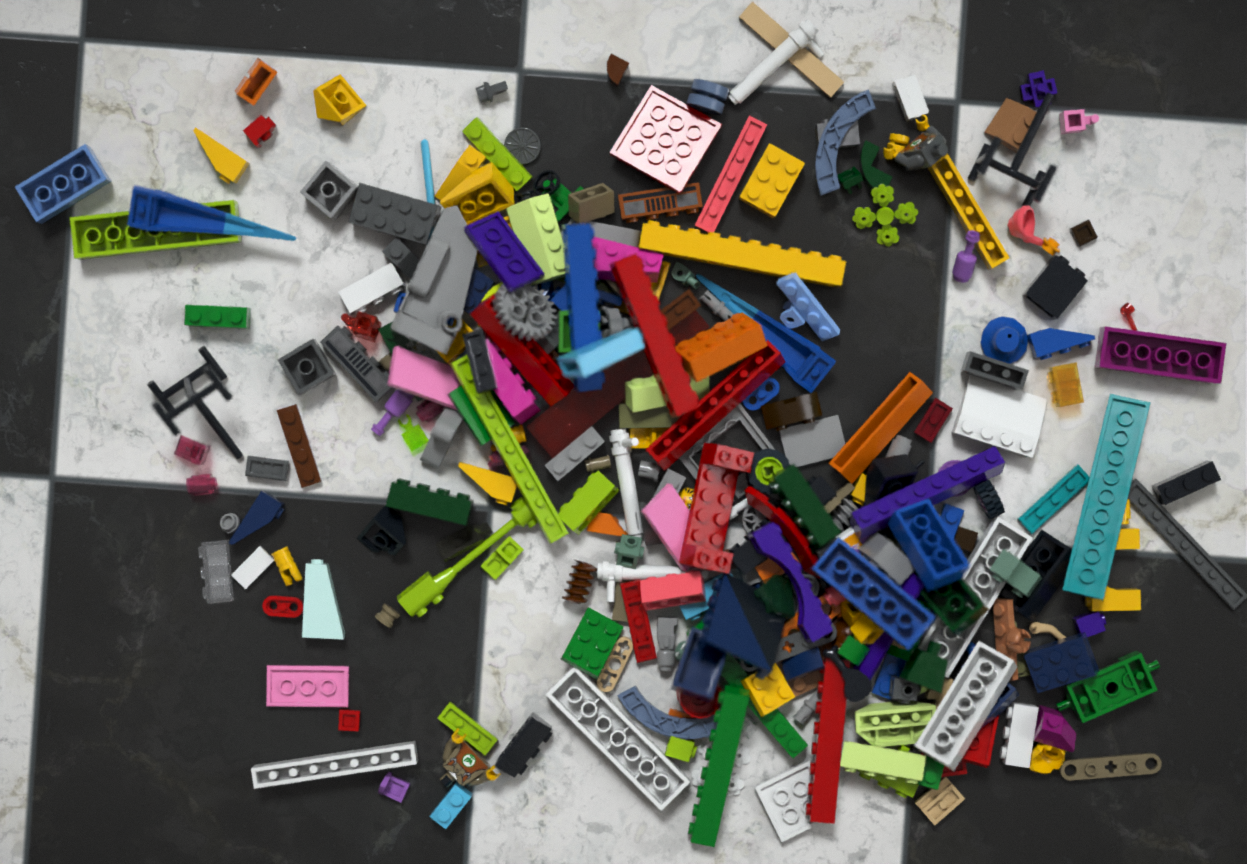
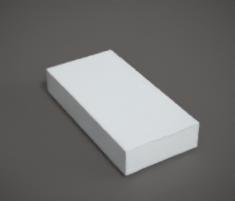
M259 546L231 576L247 589L274 562V558L263 547Z

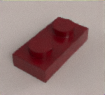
M934 398L915 428L914 433L932 443L953 408Z

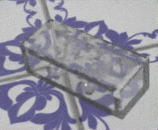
M229 539L201 542L198 553L199 558L203 559V567L200 568L201 578L205 579V587L202 588L203 599L207 600V604L233 601L234 590L231 576Z

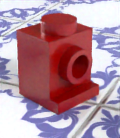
M260 115L243 131L255 146L260 148L262 146L260 142L270 139L277 125L269 116L265 119L263 115Z

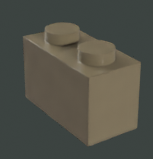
M604 183L568 194L569 216L577 223H588L591 220L615 213L614 191Z

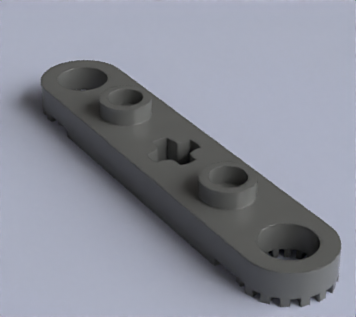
M833 624L831 625L833 631L830 637H821L813 643H807L801 631L780 638L774 663L833 641L837 635L836 627ZM788 641L790 644H794V646L791 647L792 651L788 652L786 649H782V647L785 646L784 642ZM739 659L740 666L745 671L757 670V667H748L744 664L743 660Z

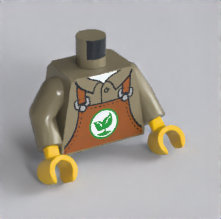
M457 728L445 744L442 758L444 760L443 767L447 772L440 778L441 782L446 787H449L455 781L461 786L465 784L467 786H475L497 779L501 773L495 774L493 772V769L496 767L493 765L490 768V764L480 753L464 740L467 734L465 733L464 736H460L458 734L459 728Z

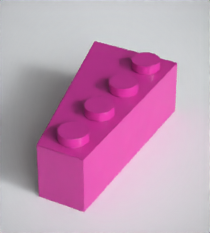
M594 237L592 248H595L596 260H593L594 269L597 270V281L604 279L616 282L609 264L637 253L643 260L645 275L650 278L651 282L657 283L664 254Z
M486 338L498 389L494 391L512 416L522 425L541 411L534 402L536 397L530 389L526 391L523 387L525 382L520 375L512 372L511 368L513 365L507 357L504 359L501 357L499 352L502 350L495 342L491 343Z

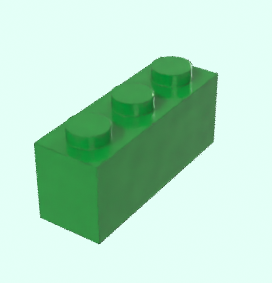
M185 305L184 325L250 329V308Z

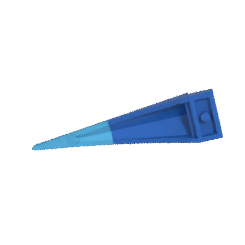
M137 185L132 189L127 226L147 231L201 232L289 241L296 240V237L159 189L153 190Z
M696 275V278L720 301H723L733 314L743 312L761 325L766 341L769 340L781 352L785 360L782 367L795 382L812 393L834 366L836 360L822 351L821 347L704 276Z

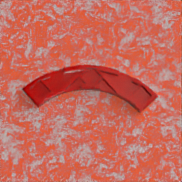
M748 486L744 490L748 505L761 512L771 522H774V524L781 528L783 535L799 557L803 570L819 579L820 577L812 571V567L818 562L816 554L812 555L808 548L810 543L801 530L780 507L776 509L768 502L769 498Z

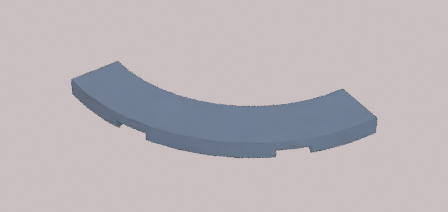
M869 89L857 94L842 105L827 123L821 135L815 160V175L820 196L840 189L836 171L838 149L844 135L853 123L866 113L876 109Z
M637 686L617 695L632 716L643 723L644 726L662 735L674 736L680 739H699L709 737L711 729L715 730L714 714L702 719L672 716L657 709L647 701Z

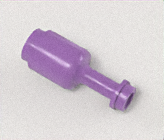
M973 230L967 232L965 236L967 240L965 250L957 254L952 270L953 278L962 283L968 282L972 277L977 261L976 255L972 252L975 243L979 242L980 235Z
M396 389L384 405L387 412L378 424H373L371 430L379 436L384 434L385 431L383 429L393 417L400 418L413 402L414 395Z

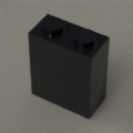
M1057 255L1052 256L1022 294L1054 320L1059 318L1088 281L1084 278L1086 276L1085 273L1078 268L1074 270L1068 265L1070 262L1062 255L1059 257Z

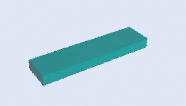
M1079 464L1075 465L1017 519L1030 534H1033L1089 482V475Z

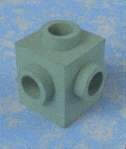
M622 534L621 542L616 541L614 554H618L616 565L636 569L638 558L642 559L644 547L641 546L642 538Z

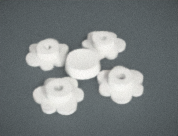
M708 738L702 739V743L698 745V751L702 753L704 759L706 749L711 747L712 744ZM741 743L738 744L734 764L736 763L738 767H741L743 763L747 764L750 762L749 749ZM700 766L699 769L692 771L691 775L694 778L692 783L694 785L702 786L703 779H700L702 767L705 766ZM738 774L731 775L726 796L738 795L740 789L744 787V782L739 779Z

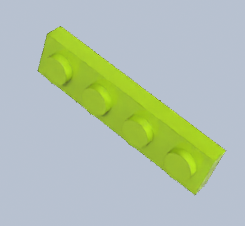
M476 117L462 130L490 163L492 162L516 191H519L533 177L479 117Z

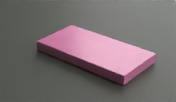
M399 346L393 348L388 386L457 410L447 394L461 386L450 365Z
M667 483L641 512L682 571L686 572L691 566L679 563L690 511L672 484Z
M267 665L266 706L349 707V666Z

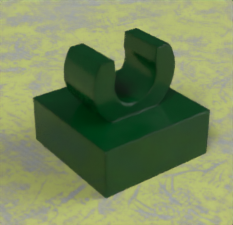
M855 167L837 175L839 183L849 194L852 193L851 187L854 185L859 189L862 188L860 182L863 181V178Z

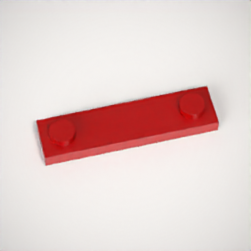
M640 579L620 583L636 662L640 663L657 659L648 614L642 604Z

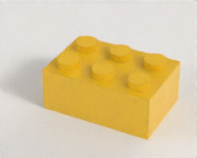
M769 143L738 199L774 219L805 163Z

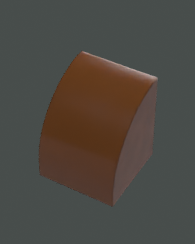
M611 53L607 61V75L611 83L618 87L629 67V63Z

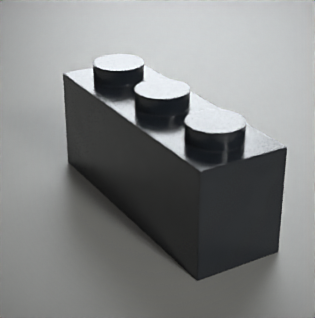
M1205 461L1152 485V488L1159 503L1167 505L1221 480L1214 462Z

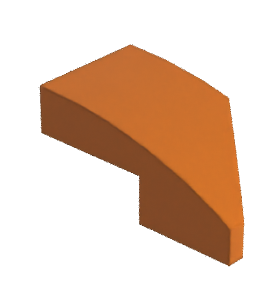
M599 512L587 526V531L616 536L628 535L619 524L617 517L608 513Z

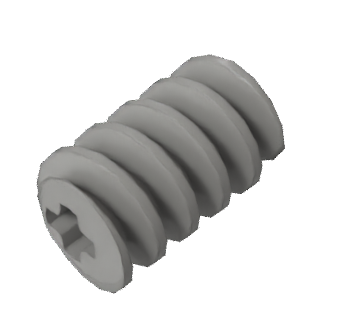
M845 498L842 499L843 506L839 504L836 507L837 511L833 509L830 512V517L842 532L844 531L842 524L850 526L848 519L851 518L852 512L858 510L851 500Z

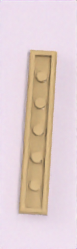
M753 1L739 16V19L774 49L789 37V33ZM805 47L799 49L787 60L829 98L844 83L842 79Z

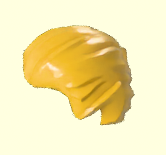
M1039 742L1032 750L1029 769L1041 774H1051L1054 769L1059 770L1065 761L1066 750Z

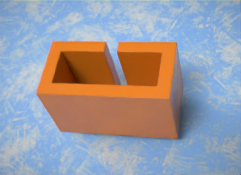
M260 58L256 59L247 72L250 77L244 76L235 89L237 95L253 106L277 74L274 68Z

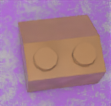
M1006 98L984 133L992 138L994 136L1000 138L1001 144L1017 153L1036 112L1028 106Z

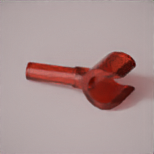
M1126 303L1120 308V312L1127 318L1131 329L1137 331L1131 316L1135 308L1132 304Z

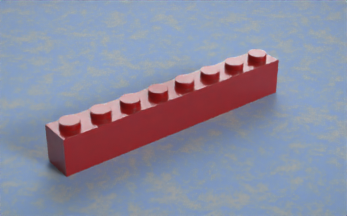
M635 253L610 263V268L634 327L638 328L643 337V345L645 347L643 349L671 417H678L698 408V396L695 391H692L690 376L683 369L682 356L679 352L677 353L674 347L675 339L668 332L666 327L668 325L667 319L659 310L660 302L657 296L653 295L651 290L652 283L650 278L644 273L642 258Z
M769 340L766 341V347L751 354L698 402V408L684 414L646 449L651 458L664 471L785 363L781 352Z
M824 657L823 663L825 668L819 670V673H822V680L818 681L817 693L820 694V701H816L815 714H818V721L814 722L813 734H816V742H812L811 746L814 762H810L809 775H812V783H808L807 787L810 803H806L805 816H808L810 822L835 824L847 699L843 692L844 679L839 669L830 658ZM841 658L844 664L850 668V660Z

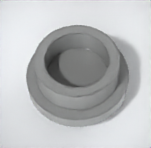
M233 513L225 514L220 520L222 530L228 534L236 532L240 525V518Z

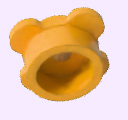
M1051 237L1049 239L1043 238L1044 242L1041 247L1053 256L1056 252H1060L1058 248L1060 244Z

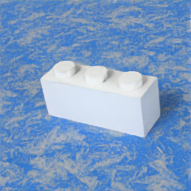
M391 262L340 290L338 293L349 313H355L357 316L367 310L366 306L372 303L375 306L385 300L384 296L390 293L393 296L403 290L402 286L405 283L395 265Z
M1012 702L1007 707L1006 718H1008V724L1003 729L1005 744L1000 749V759H1002L1005 765L1030 767L1038 715L1037 706Z

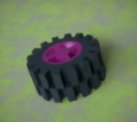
M986 480L974 486L973 489L988 519L1005 513L1003 503L991 481Z

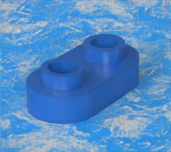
M768 378L743 400V405L749 410L759 409L778 394L780 389L779 383L774 378ZM771 384L773 387L772 391L767 392L765 386ZM751 396L756 398L755 404L749 402Z

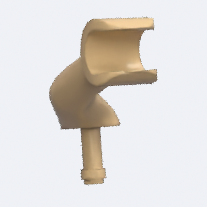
M1033 622L1029 626L1032 634L1049 633L1058 640L1067 638L1050 624Z

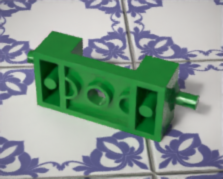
M1134 651L1118 658V662L1100 669L1096 676L1063 685L1067 700L1056 704L1057 709L1061 712L1071 707L1078 721L1085 723L1158 691L1150 672L1160 668V665H1158L1157 660L1146 664L1141 652ZM1110 682L1116 684V691L1113 693L1106 691V686Z

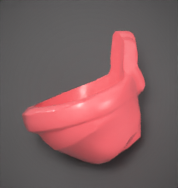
M1024 205L1017 209L1008 220L1007 226L1010 234L1023 239L1025 243L1042 246L1043 240L1033 235L1035 229L1034 211L1031 206Z

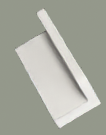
M915 75L895 80L892 83L906 122L929 113Z

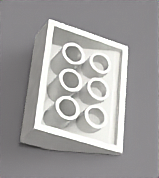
M970 375L951 433L1033 458L1048 399Z

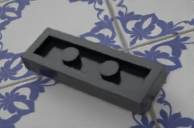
M479 329L462 334L476 392L481 394L498 389L484 330Z

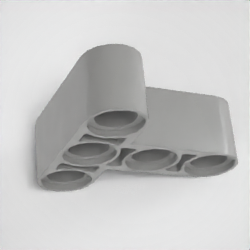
M449 407L445 408L430 434L431 437L420 458L421 461L436 469H439L463 422V418L457 410Z

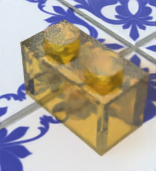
M1077 362L1049 367L1047 379L1049 384L1052 383L1053 392H1051L1052 403H1056V407L1084 403Z

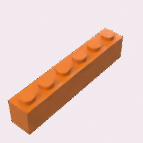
M909 372L833 457L829 464L852 484L933 392L921 379Z

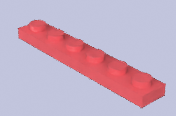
M751 116L748 117L695 224L696 227L708 233L715 231L767 124Z

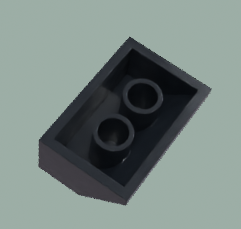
M532 712L497 758L494 766L514 778L517 774L522 775L528 767L526 762L529 758L534 759L541 750L538 748L541 742L546 743L553 734L551 732L552 726Z

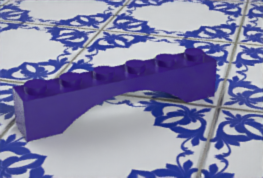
M774 522L767 523L748 534V537L757 553L777 563L791 580L798 600L799 615L797 626L806 642L813 643L833 631L831 627L832 621L821 609L822 603L820 599L814 596L811 591L812 585L807 578H804L800 563L794 560L791 554L793 552L791 546L784 542L781 536L783 534L781 528L774 524Z

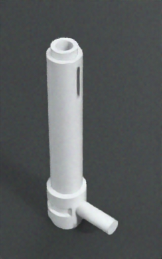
M809 19L805 22L802 21L796 30L793 29L784 42L730 91L731 94L728 97L735 105L741 104L799 49H803L806 45L817 58L823 56V51L813 41L816 37L815 34L819 30Z
M626 428L611 430L609 439L613 445L611 451L615 457L627 534L640 538L644 531L630 454L632 452L631 446H637L639 441L637 438H630Z
M603 561V563L597 564V579L607 581L606 602L615 601V582H622V580H646L648 577L658 578L665 577L671 573H686L679 566L637 565L636 569L616 565V562L614 564L609 563V561ZM690 567L687 570L700 571L704 582H707L708 570L698 567Z

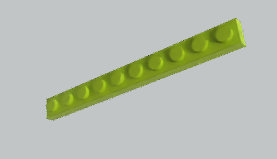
M468 355L450 364L452 370L549 544L567 535V529L491 392L481 394L476 392Z

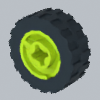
M763 449L757 451L753 456L750 473L745 472L746 480L751 487L759 492L772 494L773 492L768 485L770 483L768 479L787 465H790V461L778 450Z

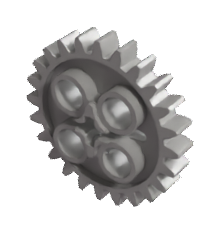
M530 283L510 293L505 285L502 284L495 293V299L492 302L495 304L493 310L498 311L495 317L502 319L499 324H506L505 330L511 329L513 336L516 333L519 334L520 339L526 336L527 341H530L532 337L537 341L539 337L543 339L555 326L556 323L554 321L557 317L554 315L556 309L551 308L554 302H548L550 296L543 295L544 289L539 291L537 290V284L532 287Z

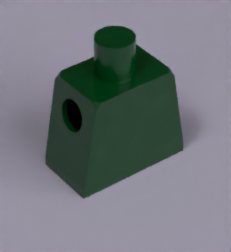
M930 640L926 651L916 648L902 670L900 677L941 693L948 663L946 659L938 656L942 644Z

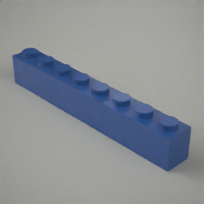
M589 223L562 225L571 352L602 339L601 331L598 330V322L601 319L600 311L597 310L596 302L599 301V293L595 289V281H597L598 276L597 270L594 269L593 260H596L595 248H592V240H594L595 234L594 228ZM601 369L586 377H573L574 390L578 392L601 390L602 384L605 383V375Z

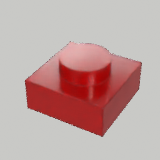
M340 709L338 730L359 732L361 710Z

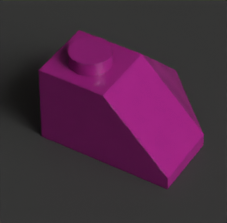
M1039 705L1034 741L1074 752L1076 732L1061 712Z

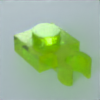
M406 414L408 423L403 424L400 419H398V423L401 427L405 428L406 432L401 435L413 452L426 444L429 439L420 424L413 426L412 418Z

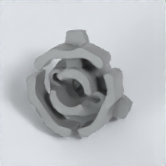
M607 304L597 307V310L600 311L602 339L625 329L635 328L631 317L621 318L618 308H614L613 305Z

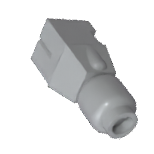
M657 616L656 635L660 648L657 651V665L660 666L659 670L672 671V666L675 665V651L672 649L675 641L674 625H677V617Z

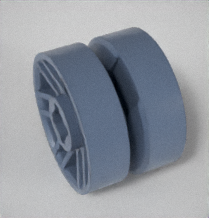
M694 79L691 90L695 93L689 94L686 104L706 113L722 115L725 105L720 101H726L729 89L710 81Z

